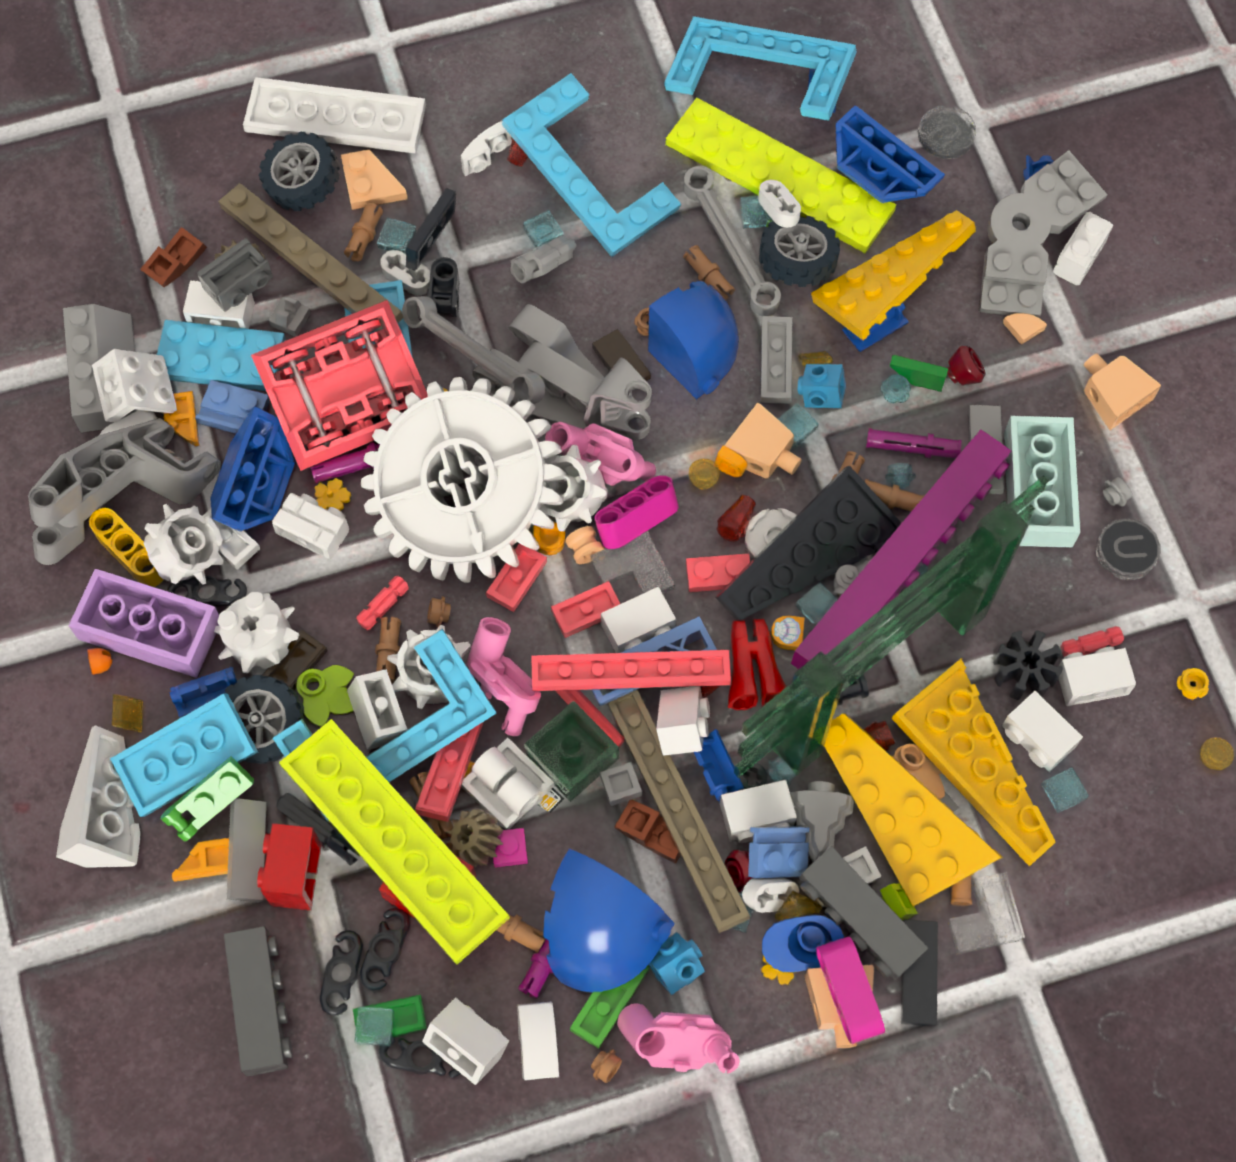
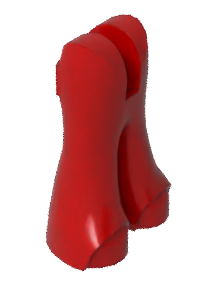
M753 619L754 642H748L745 620L733 621L731 626L733 668L728 693V708L748 710L756 707L758 703L752 659L756 661L758 667L762 706L774 708L790 703L789 691L779 672L770 631L765 619Z

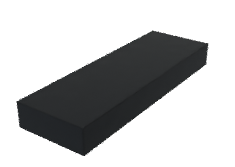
M449 188L444 190L406 247V268L413 271L419 268L455 213L456 191Z
M904 919L903 922L928 949L901 974V1024L936 1026L938 922Z

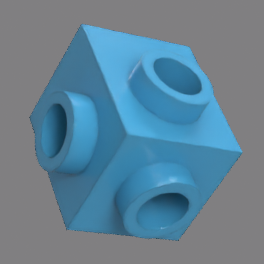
M806 364L804 375L799 376L798 394L803 395L805 407L842 408L846 389L843 364Z
M677 932L663 942L659 951L649 963L657 981L671 995L684 986L691 984L695 978L705 972L699 961V958L703 955L692 939L686 941Z

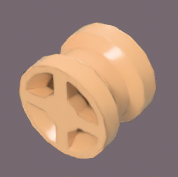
M592 526L581 527L565 539L568 548L574 551L573 556L577 564L589 563L604 552L602 543L595 538L596 531Z

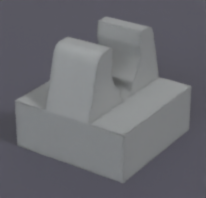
M289 296L282 297L268 320L271 327L296 337L311 314L310 308Z
M632 762L600 772V778L610 806L642 796V790Z

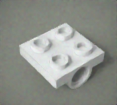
M507 738L497 748L492 747L479 757L472 767V772L463 779L461 787L490 815L494 816L505 830H509L554 787V782Z

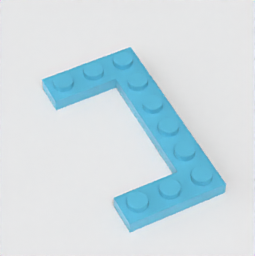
M693 16L664 84L667 91L693 95L712 51L816 69L800 107L801 116L829 121L857 53L856 45Z
M570 73L504 118L502 126L608 254L613 257L679 210L681 203L662 182L617 214L547 130L548 127L589 99V93L574 75Z
M443 629L414 648L450 703L366 756L388 782L496 714L494 707ZM303 719L274 736L273 740L284 757H286L312 736V733Z

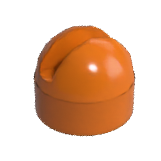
M104 648L87 649L91 674H100L108 671L112 665L110 652Z

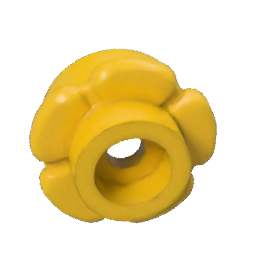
M1186 669L1182 672V676L1177 678L1178 689L1182 690V695L1188 699L1202 698L1208 693L1209 679L1206 673L1200 669ZM1190 682H1194L1196 686L1192 687Z

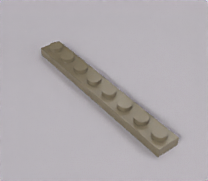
M241 183L218 201L221 209L352 314L387 300ZM389 302L398 323L403 319L402 311ZM382 325L376 330H374V332L383 329Z
M638 690L607 703L718 933L749 920L750 915L671 756H663L656 726Z

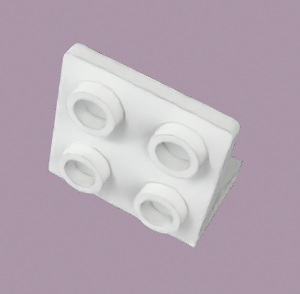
M113 349L92 365L106 422H117L134 409L163 413H174L177 411L165 359L162 355Z

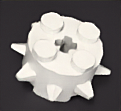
M572 445L565 456L555 455L545 460V464L557 466L566 473V478L546 482V488L553 490L564 499L563 504H542L540 511L544 514L555 517L558 531L563 532L571 521L591 523V516L595 514L601 504L607 499L608 492L602 474L598 469L601 461L599 459L593 462L582 460L578 446Z
M167 504L163 505L165 519L158 524L147 523L145 526V530L149 534L145 537L144 546L150 562L162 579L171 581L174 584L194 576L202 585L206 584L204 570L211 565H222L224 559L218 553L219 546L222 545L219 528L209 516L205 518L201 516L196 506L174 512Z
M251 592L247 596L233 602L226 610L219 614L217 621L219 626H216L214 630L215 633L221 636L226 646L218 656L219 659L222 660L233 656L241 664L243 673H249L253 667L260 666L261 669H267L279 664L289 652L287 648L289 643L299 638V633L291 629L287 620L295 610L294 607L291 606L281 610L271 600L269 593L262 595L259 592Z
M440 625L437 630H423L419 635L410 629L406 632L408 642L407 640L403 642L398 654L388 655L387 657L388 661L397 665L399 677L392 685L394 692L405 690L408 695L417 700V708L422 709L426 703L438 704L449 702L414 648L441 629L445 632V626ZM446 634L463 659V656L471 647L469 642L455 643L452 637Z

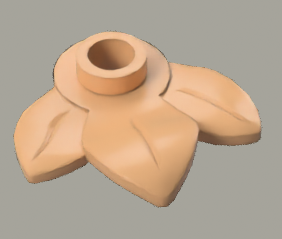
M906 744L897 748L893 757L939 799H943L945 790L939 776L942 772L917 745Z

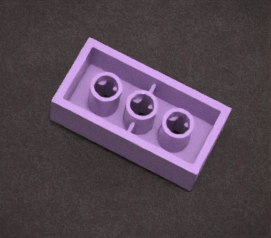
M95 569L70 621L69 627L78 640L197 678L216 635L214 630L216 626H219L217 622L219 614L214 606Z

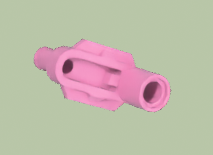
M556 422L551 425L552 428L546 433L545 441L559 444L562 452L559 453L565 456L572 445H577L582 460L593 462L599 459L601 464L598 469L602 474L604 482L608 485L614 486L622 480L632 482L638 478L648 481L656 474L655 465L649 461H644L642 455L634 451L632 439L595 423L582 429L564 422Z
M486 617L481 619L466 661L472 675L481 683V689L488 699H491L493 695L509 707L501 726L502 731L505 730V733L510 736H519L522 733L527 714L535 712L541 692L532 691V679L510 658L503 655L511 633L509 625L497 618Z
M638 1003L625 1007L619 1014L617 1023L619 1030L637 1054L647 1059L651 1067L675 1068L676 1071L687 1072L689 1069H700L706 1063L715 1062L722 1073H725V1071L732 1073L739 1066L740 1059L731 1049L730 1036L719 1024L714 1023L710 1015L662 1012L654 1018L644 1005Z

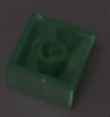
M572 701L524 744L526 756L554 782V786L570 802L600 776L601 771L607 770L619 759V747L575 701Z

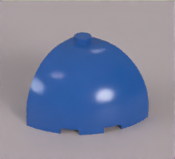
M704 281L690 283L689 286L691 288L685 291L678 287L649 306L648 351L696 400L704 393L708 395L717 388L719 381L732 368L739 346L737 322L730 306L712 285L708 286Z
M569 848L558 868L550 889L555 892L551 912L545 911L544 938L549 940L550 953L546 957L552 972L561 983L584 992L610 990L632 980L649 965L663 942L670 936L671 929L675 923L654 900L630 881L594 859Z

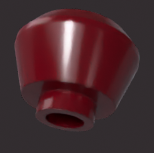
M960 346L948 360L949 367H947V373L955 384L959 382L962 386L981 383L986 375L980 358L970 346Z
M733 850L728 854L724 865L738 893L742 895L747 882L753 879L748 877L749 851Z

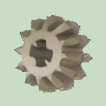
M472 809L471 812L461 811L460 820L451 819L454 827L451 831L446 832L451 837L446 846L455 856L475 868L477 865L487 866L489 857H497L495 848L503 844L498 839L503 830L497 825L498 820L494 816L486 814V812L480 809Z

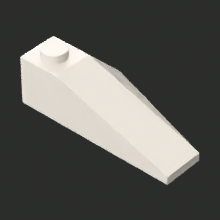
M96 725L92 727L61 824L57 858L85 868L131 867L137 864L141 835L139 823H134L132 812L134 804L110 759L126 750L123 736Z

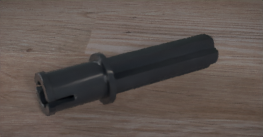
M286 793L280 797L277 809L299 826L313 827L322 843L323 849H330L350 866L357 862L358 859L348 853V850H351L359 857L360 855L334 826L291 793Z

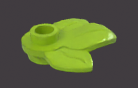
M332 665L323 671L318 669L306 670L298 677L296 687L299 695L303 698L304 714L313 724L322 727L327 723L330 713L344 715L354 711L347 688L345 687L352 680L354 673L343 666ZM318 682L319 687L316 690L311 691L307 688L309 683Z

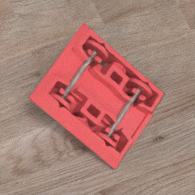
M388 300L251 355L300 471L375 441L372 437L375 429L388 431L392 425L386 416L391 408L401 413L408 409L405 403V396L413 392L421 399L428 397ZM382 325L383 329L372 334H369L370 332L376 330ZM344 334L347 340L362 336V338L347 344H343V341L338 343L337 337ZM315 348V357L296 364V362L309 355L307 349ZM271 365H273L274 369L283 368L288 365L289 367L274 373ZM379 415L381 422L373 424L371 418ZM347 428L350 434L343 437L344 435L341 430Z

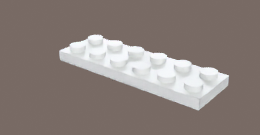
M255 77L243 127L245 132L281 137L291 133L298 135V132L301 131L306 132L308 135L315 133L319 138L322 137L328 143L416 154L426 102L424 98Z

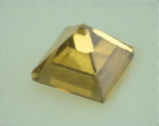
M827 351L797 355L798 361L804 367H806V364L833 363V357Z
M114 694L112 726L138 733L141 732L143 700Z
M793 890L774 915L775 920L782 921L809 914L813 915L821 912L822 906Z

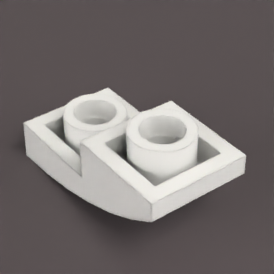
M502 121L478 135L463 151L461 162L462 171L465 176L483 171L487 166L491 165L490 154L501 152L507 146L512 145L511 135L502 126Z
M552 1002L518 1004V1034L521 1042L523 1079L559 1077Z

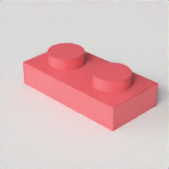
M520 543L515 549L519 566L515 568L505 563L486 592L487 598L512 612L516 610L547 563L546 556Z
M749 553L686 558L689 592L723 590L750 563Z
M608 581L551 606V612L564 638H567L600 623L601 613L620 605V602Z

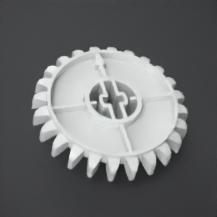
M455 377L451 381L450 389L447 392H444L441 385L435 381L428 384L427 398L421 399L413 392L406 395L405 403L408 409L401 413L391 408L387 412V419L392 425L388 431L375 429L372 437L380 444L378 452L371 451L365 453L363 460L368 465L374 467V474L367 475L361 479V487L375 493V497L369 499L364 504L365 512L370 515H382V518L374 527V533L379 538L387 537L392 533L395 535L389 545V552L394 557L399 558L410 548L409 566L414 571L420 572L428 558H430L432 575L442 581L446 578L449 564H453L458 579L464 583H469L471 580L472 563H476L484 575L494 578L496 577V569L493 557L497 555L507 564L516 568L519 566V560L513 548L516 542L535 551L539 548L537 540L528 530L531 525L546 529H553L555 525L546 514L540 511L541 505H561L564 500L559 494L546 488V482L566 478V473L561 468L545 464V459L562 452L561 446L552 441H538V438L547 433L552 426L545 419H535L527 423L525 420L532 414L536 406L529 400H523L511 408L509 405L513 400L515 391L508 386H503L492 397L490 396L491 382L484 378L478 379L475 382L472 391H467L466 381L462 377ZM473 455L483 457L486 464L477 467ZM462 470L471 475V477L464 479ZM465 482L467 491L458 486V484ZM452 495L456 507L448 506L444 497Z

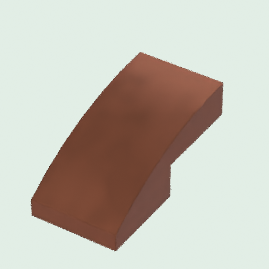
M181 227L164 250L158 246L140 270L162 287H166L182 275L200 257L207 246Z
M633 799L629 800L615 825V829L643 847L676 864L681 855L660 812Z

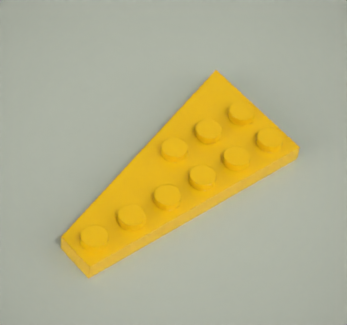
M957 210L947 214L939 221L924 227L916 234L898 242L893 247L873 256L870 260L856 268L850 269L847 273L811 292L813 303L864 341L870 335L869 329L875 323L880 325L887 318L886 312L892 307L900 306L927 279L926 274L932 268L938 269L943 264L942 258L948 252H955L976 232L974 221Z
M961 658L898 710L891 719L1030 866L1056 841L1038 806L1033 805L1025 790L1027 785L1022 775L1018 776L1011 762L1013 758L991 715L985 712L978 698L980 693L975 684H971L966 675V666Z
M843 713L816 729L817 734L912 906L924 902L1003 858L847 714Z

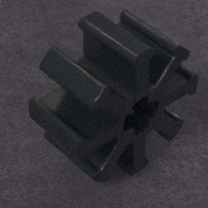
M1021 630L1012 633L1006 647L1005 644H1001L993 664H1000L1002 666L998 669L994 680L999 687L1011 679L1017 681L1010 693L1011 698L1020 700L1027 689L1025 686L1027 683L1032 693L1036 691L1043 698L1049 686L1053 687L1060 677L1063 667L1054 666L1062 653L1059 646L1055 644L1053 648L1043 652L1038 650L1046 636L1045 633L1036 630L1029 641L1030 647H1027ZM1028 664H1031L1033 669H1029Z

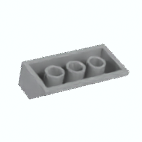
M97 304L63 308L72 418L81 433L102 430L114 422L105 421L92 365L113 349L135 352L131 314ZM136 409L132 410L130 413H128V414L125 415L124 417H126V416H128V415L134 413V412L137 411V410H136Z

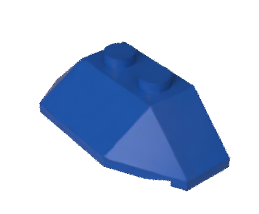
M856 105L836 122L837 169L880 203L925 196L944 178L945 174Z
M256 406L249 412L230 442L210 497L212 519L241 532L275 518L295 465L290 445L278 417Z

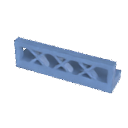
M699 616L621 653L690 651L684 649V646L701 638L706 646L703 650L717 649ZM639 688L615 689L605 695H602L600 689H591L600 707Z

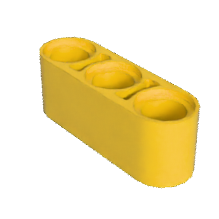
M99 508L92 513L89 519V526L108 552L139 583L152 587L159 585L164 579L159 576L154 566L149 572H141L145 566L152 565L144 546V541L113 510ZM113 524L110 529L101 530L104 525ZM133 544L130 550L121 551L125 545Z

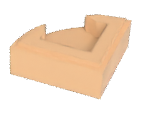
M1026 313L1012 314L1003 320V324L1021 345L1044 331L1047 326L1040 318Z

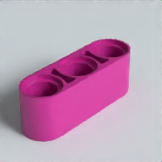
M655 476L598 511L595 515V522L602 545L607 549L620 548L677 512L679 504L672 479L668 476Z
M848 936L816 947L819 964L850 1044L885 1033L882 1016L852 938Z

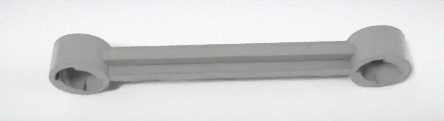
M702 166L690 168L684 176V193L688 198L699 201L751 292V310L761 317L772 316L779 309L781 298L779 288L771 282H765L713 192L714 178L711 171ZM693 179H703L707 182L703 185L702 189H696L689 185ZM766 293L773 296L774 299L770 302V305H762L756 301L757 295Z
M411 297L404 302L402 314L408 326L412 328L426 327L506 386L512 388L515 391L513 397L515 403L529 400L535 404L542 400L545 394V384L540 375L534 372L520 373L437 314L436 304L430 297ZM417 305L420 308V317L422 318L421 321L417 316ZM524 382H526V384L528 385V395L530 396L529 399L525 396L523 391Z

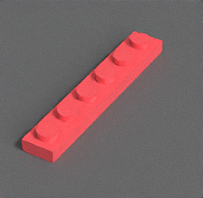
M729 650L531 656L532 691L730 685Z

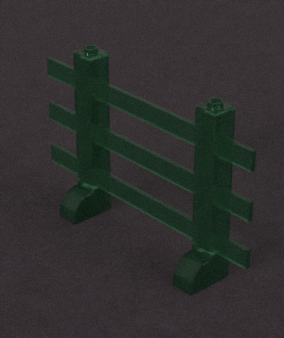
M1043 475L1011 503L1007 504L1005 501L1000 503L978 522L975 532L840 644L826 655L822 651L797 670L789 686L743 723L742 733L746 737L749 734L751 735L739 744L738 754L743 759L735 765L734 774L739 778L771 750H774L787 766L798 775L821 756L843 690L937 612L962 636L986 617L1029 525L1026 522L1031 519L1035 510L1032 504H1028L1044 491L1049 480ZM918 596L914 601L907 605L911 600ZM895 615L891 620L884 624L888 619ZM870 634H872V635H871L868 639H866L862 644H860L857 648H855V647H856L859 643H861L865 638H867Z

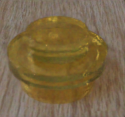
M698 459L691 464L688 475L694 486L700 489H708L718 482L720 470L714 461Z
M1214 737L1202 744L1200 758L1206 767L1213 770H1223L1232 763L1234 751L1226 740Z

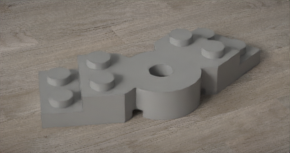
M1069 150L1052 164H1047L1027 179L1022 186L1021 193L1008 195L995 206L987 225L988 237L993 244L988 247L984 255L979 312L1001 315L1026 313L1040 318L1049 255L1042 247L1049 233H1062L1107 196V193ZM1012 222H1022L1026 229L1017 230Z

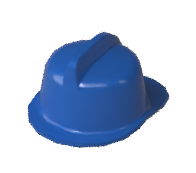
M809 914L774 923L766 931L762 939V952L765 960L773 968L782 972H798L808 968H821L816 947L842 939L844 935L841 928L833 920L825 916Z

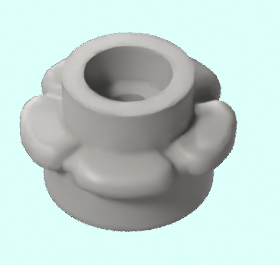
M1119 477L1112 481H1105L1106 489L1103 490V495L1106 500L1113 506L1116 504L1121 507L1125 506L1127 500L1132 497V492L1128 485Z

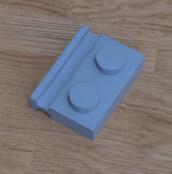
M210 380L200 405V412L196 415L195 419L198 424L236 434L251 409L256 406L266 411L270 399L267 394Z
M750 827V832L754 834L753 842L750 843L748 877H800L808 868L809 843L805 842L806 833H809V827Z

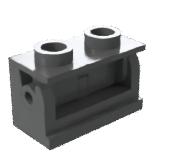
M247 238L197 272L202 288L224 312L231 307L241 304L246 296L256 289L263 288L273 278L268 260L262 257Z

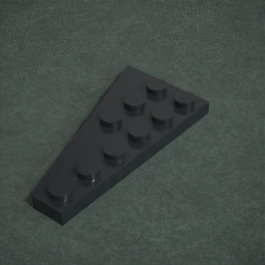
M846 466L715 598L736 620H742L774 604V602L836 573L841 566L852 565L878 552L901 525V521L851 466Z

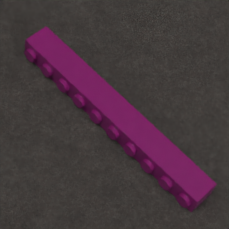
M980 429L798 646L790 664L821 687L829 678L834 681L845 667V664L842 663L848 655L854 657L863 646V636L867 632L873 634L883 621L882 613L886 609L892 611L902 598V595L899 594L905 586L910 589L921 574L918 572L923 564L928 567L939 553L936 549L941 542L947 544L957 531L954 527L960 520L964 523L975 509L972 504L978 498L982 501L993 487L990 482L994 477L998 480L1002 478L1010 466L1006 461L1012 450Z

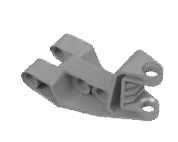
M526 304L508 326V330L510 329L517 338L529 346L518 362L496 349L489 350L520 373L534 372L543 379L545 394L540 402L534 404L536 407L530 415L531 417L545 419L552 423L564 422L582 429L595 423L633 440H640L649 434L651 418L645 409L650 406L652 389L648 382L624 358H619L606 377H604L579 350L567 327L537 307ZM479 365L472 372L476 381L484 378L491 382L490 392L493 394L501 387L506 386ZM524 382L523 391L525 396L529 399L530 396L528 395V385L526 384V382ZM632 390H643L647 396L644 400L637 402L632 396ZM512 400L510 406L513 407L516 403ZM633 418H640L645 422V426L640 430H634L629 427L628 422Z
M161 418L101 434L71 451L61 454L29 491L28 495L30 516L34 524L38 526L32 536L35 559L44 565H52L63 559L85 540L84 521L130 483L135 481L177 504H187L196 499L215 478L221 468V461L208 452H204L186 463L181 457H176L173 451L165 449L174 435V427Z

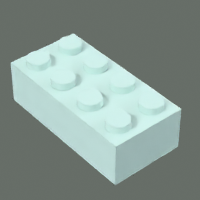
M1010 416L1004 431L1005 446L1012 450L1006 461L1010 464L1006 471L1009 546L1073 547L1080 534L1074 419L1072 417Z

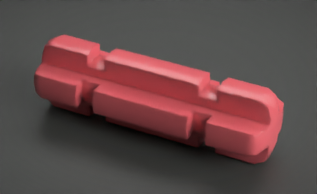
M395 576L388 583L389 587H384L367 605L369 608L367 610L363 609L357 615L356 619L360 626L370 630L377 623L376 619H381L398 601L396 598L398 596L402 597L409 587L403 578Z
M1114 626L1106 629L1105 632L1101 630L1080 636L1078 640L1070 639L1064 641L1060 648L1063 657L1077 652L1086 655L1108 645L1110 647L1120 645L1124 641V635L1120 627Z

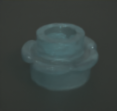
M891 375L881 385L884 399L890 403H903L910 396L911 386L902 375ZM896 388V389H898L899 391H898V392H894L893 389Z
M907 463L889 465L887 467L888 474L885 475V479L891 483V486L895 484L900 486V488L908 487L910 482L916 478L912 465Z
M781 756L776 757L773 761L769 759L767 762L770 768L766 770L768 775L774 782L786 780L789 786V781L796 776L794 771Z

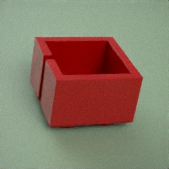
M272 823L271 833L265 834L263 854H267L265 867H260L258 871L257 887L261 888V892L271 906L312 910L316 880L306 878V874L318 873L322 844L313 827Z

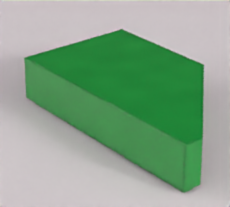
M892 355L890 367L911 385L942 392L948 372L946 367L897 355Z

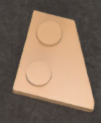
M370 150L341 155L352 210L364 208L366 203L381 205L407 200L406 189Z

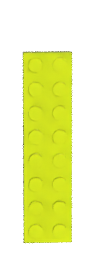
M697 97L666 137L667 146L759 195L762 182L766 180L781 182L799 202L801 217L807 218V216L815 218V221L819 222L821 220L825 222L829 229L832 228L836 232L835 237H839V240L863 253L868 251L895 212L896 204L892 202L880 203L850 179Z
M332 719L279 762L285 772L456 965L509 919L506 911Z

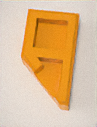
M193 391L174 393L177 411L174 413H163L164 421L174 427V433L192 445L200 446L198 425L195 419L196 407Z
M229 838L198 842L182 865L172 873L173 881L228 874Z

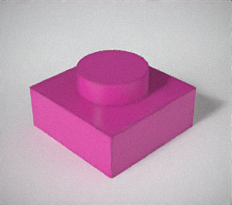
M524 828L503 830L498 837L503 844L495 848L497 857H493L494 867L528 864Z

